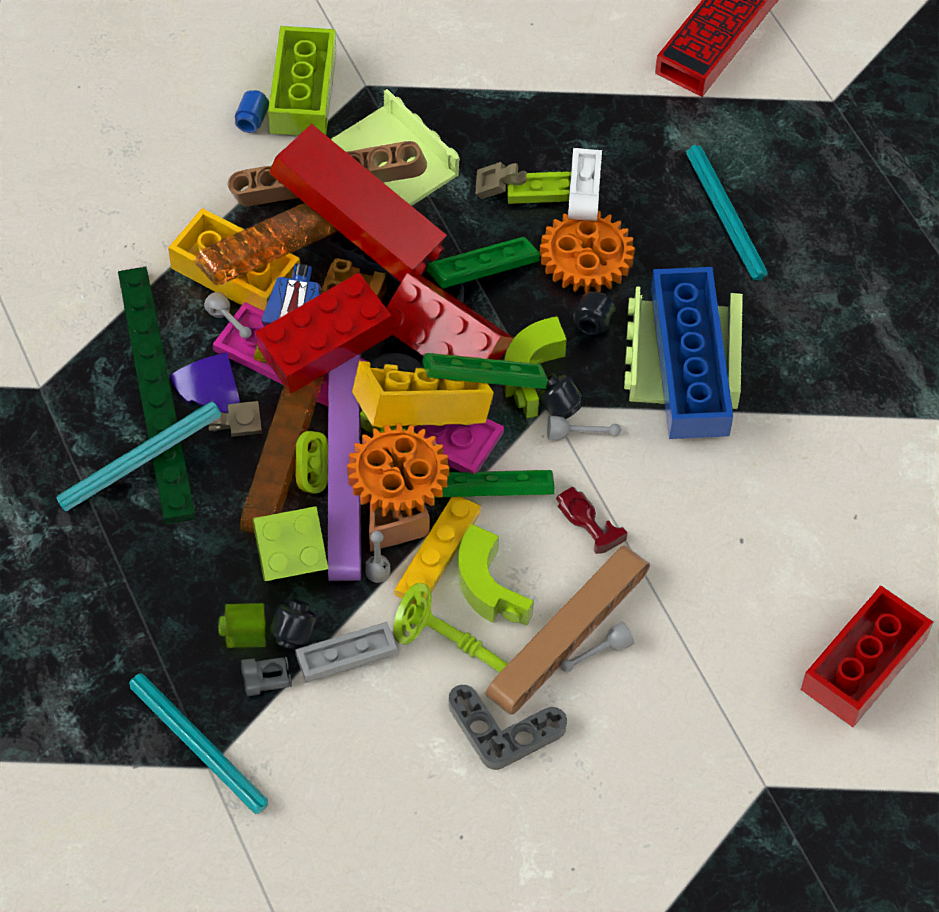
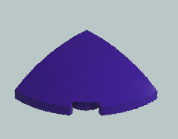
M227 352L196 361L169 375L175 391L189 405L192 404L191 400L201 406L214 402L220 412L229 413V404L240 403Z

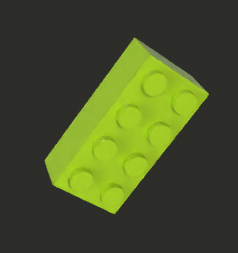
M280 26L268 109L270 134L300 135L308 126L313 124L326 135L336 59L335 29Z

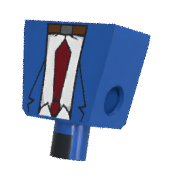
M295 264L292 279L285 277L277 278L262 316L261 322L264 327L322 294L320 284L310 282L311 266Z

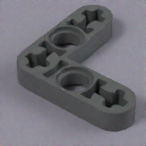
M461 684L455 686L449 693L450 712L482 763L490 769H502L560 739L566 732V714L557 707L545 708L501 731L483 701L471 686ZM461 696L464 700L469 699V709L471 711L469 715H467V709L463 703L457 704L458 697ZM547 719H551L552 722L558 721V728L554 729L552 725L546 727ZM482 720L488 724L489 728L486 732L479 734L473 732L470 725L474 721ZM541 729H542V737L539 736V732H538V731L541 730ZM522 731L528 732L533 736V741L530 744L521 745L515 740L516 734ZM491 738V744L496 751L502 750L500 758H497L496 755L489 756L490 745L487 741Z

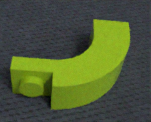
M558 317L535 322L519 332L509 345L504 361L541 364L549 360L565 357L567 340ZM503 385L505 396L514 395L518 408H523L526 419L538 416L539 398L535 388Z
M470 524L462 538L458 557V579L464 598L473 610L492 623L498 613H500L510 622H520L527 626L533 616L534 601L499 585L492 578L488 570L498 552L499 536Z

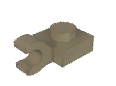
M501 162L478 169L475 194L484 199L505 192L506 184L522 185L526 182L527 172L521 171L518 173L517 163L506 167Z
M258 401L229 404V413L221 412L220 418L208 424L209 431L231 428L232 437L262 434Z

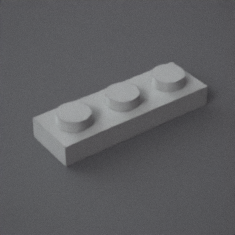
M388 622L295 650L306 683L398 654V648Z

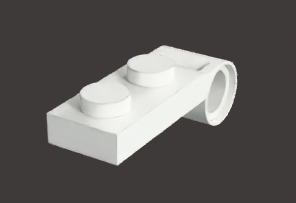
M573 148L568 219L597 221L602 150Z

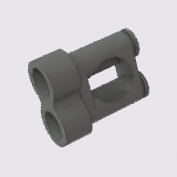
M287 657L255 661L254 658L241 660V670L247 697L260 695V691L292 687L290 674L287 676L286 672L288 670ZM282 672V676L263 678L262 673Z

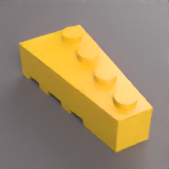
M359 361L352 393L372 426L384 428L385 425L397 426L398 423L408 427L411 424L415 427L417 425L443 426L445 424L472 425L486 423L494 394L488 383L428 378L423 368H416L415 373L397 371V365L385 364L384 369L370 368V362Z

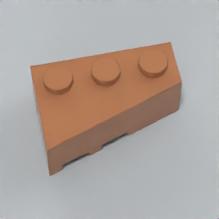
M375 463V464H372V465H373V466H381L382 464H380V463ZM388 487V488H386V489H388V490H395V489H397V488H396V487ZM425 503L424 512L421 513L416 507L412 508V516L410 517L406 514L405 510L400 511L398 518L395 517L394 510H389L386 516H382L381 507H378L373 512L370 511V552L374 551V542L371 540V534L374 531H380L383 534V541L380 543L381 549L428 536L430 516Z

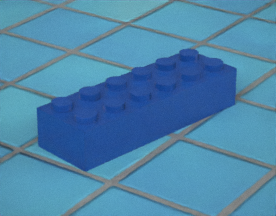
M713 268L653 269L651 297L669 439L730 436L733 410Z

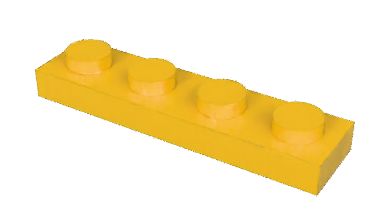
M451 497L395 587V596L402 599L408 589L416 583L428 585L431 593L433 592L460 548L462 538L470 524L474 525L480 515V505L463 497Z

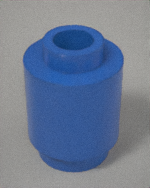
M253 90L243 94L235 113V124L241 131L253 133L261 127L269 108V100L264 93Z

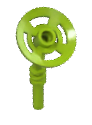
M416 583L405 593L394 619V637L398 643L403 645L410 644L419 636L423 628L428 626L458 644L457 648L463 649V652L466 654L469 653L471 658L476 656L499 673L508 665L507 662L482 646L483 642L481 640L477 641L475 636L471 637L469 632L465 634L434 616L431 611L432 595L428 585ZM405 627L407 632L410 633L408 637L405 634Z

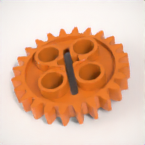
M598 211L597 221L568 219V215L564 213L562 222L554 219L553 227L547 226L546 235H542L540 245L541 264L546 265V274L553 273L554 282L560 279L563 280V288L573 284L574 292L580 286L584 287L585 293L590 291V287H594L597 292H600L601 285L612 289V281L620 284L622 275L628 276L629 267L633 265L635 247H632L633 237H628V228L621 229V221L611 223L612 215H608L604 219L601 218V211Z
M401 423L397 424L396 430H391L389 425H385L383 433L373 428V437L371 438L365 434L362 435V444L355 443L354 453H349V464H347L348 484L352 486L354 496L360 495L361 505L370 501L371 512L381 507L382 516H386L389 510H394V515L398 518L400 511L405 510L406 514L410 517L412 516V508L416 507L422 513L424 512V503L433 506L434 496L442 497V487H447V476H449L448 455L443 454L442 444L436 445L435 436L425 439V429L420 430L416 434L412 424L408 427L407 431L402 430ZM403 450L409 451L408 453H400ZM380 463V464H382V465H381V466H373L372 464ZM415 474H423V475H425V476L416 477V476H414V475H415ZM388 487H396L397 489H395V490H388V489H386V488H388Z

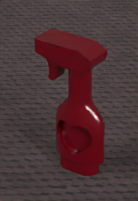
M570 487L556 497L559 503L557 507L568 521L575 526L585 528L595 540L594 552L596 554L605 553L626 541L627 531L623 527H614L609 520L606 521L605 526L607 532H603L595 522V508L583 492H578L575 487Z

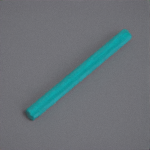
M692 145L686 154L752 280H763V277L768 274L767 269L702 147Z
M209 402L62 492L56 497L57 501L64 511L70 510L220 418V410L214 402Z
M139 673L130 680L131 690L254 814H260L266 809L268 799L144 674Z

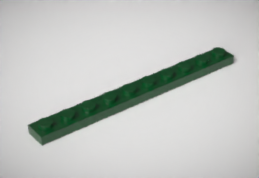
M147 266L118 271L148 437L151 439L177 423L148 270ZM180 441L153 458L165 525L196 519Z

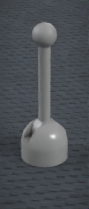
M214 292L206 298L204 307L211 316L216 318L226 317L240 331L242 338L247 339L251 336V329L243 327L229 313L230 302L223 293Z
M549 416L547 437L548 440H561L568 435L569 431L603 432L617 436L621 432V427L618 424H612L610 427L570 425L564 417Z
M374 531L371 534V540L374 542V556H371L366 562L365 573L370 581L379 583L389 578L391 569L387 558L381 555L380 543L383 541V534L380 531Z
M624 622L614 625L608 631L607 641L572 660H563L561 662V669L564 672H570L574 665L609 646L618 650L630 647L634 644L630 630Z

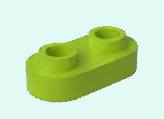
M306 431L299 436L296 443V483L302 491L313 494L320 493L328 484V440L320 432ZM311 442V449L308 451V444ZM311 473V479L308 481V474Z

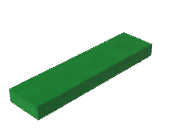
M525 237L430 262L428 263L427 272L442 288L538 262L540 252Z
M424 353L422 362L428 378L546 389L548 381L541 364Z
M552 470L482 471L475 474L469 472H449L447 487H442V497L554 494L555 489Z

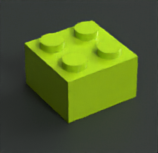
M316 506L252 519L264 581L328 569Z

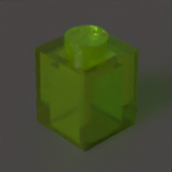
M264 603L225 604V616L219 617L220 636L226 637L227 648L266 647Z

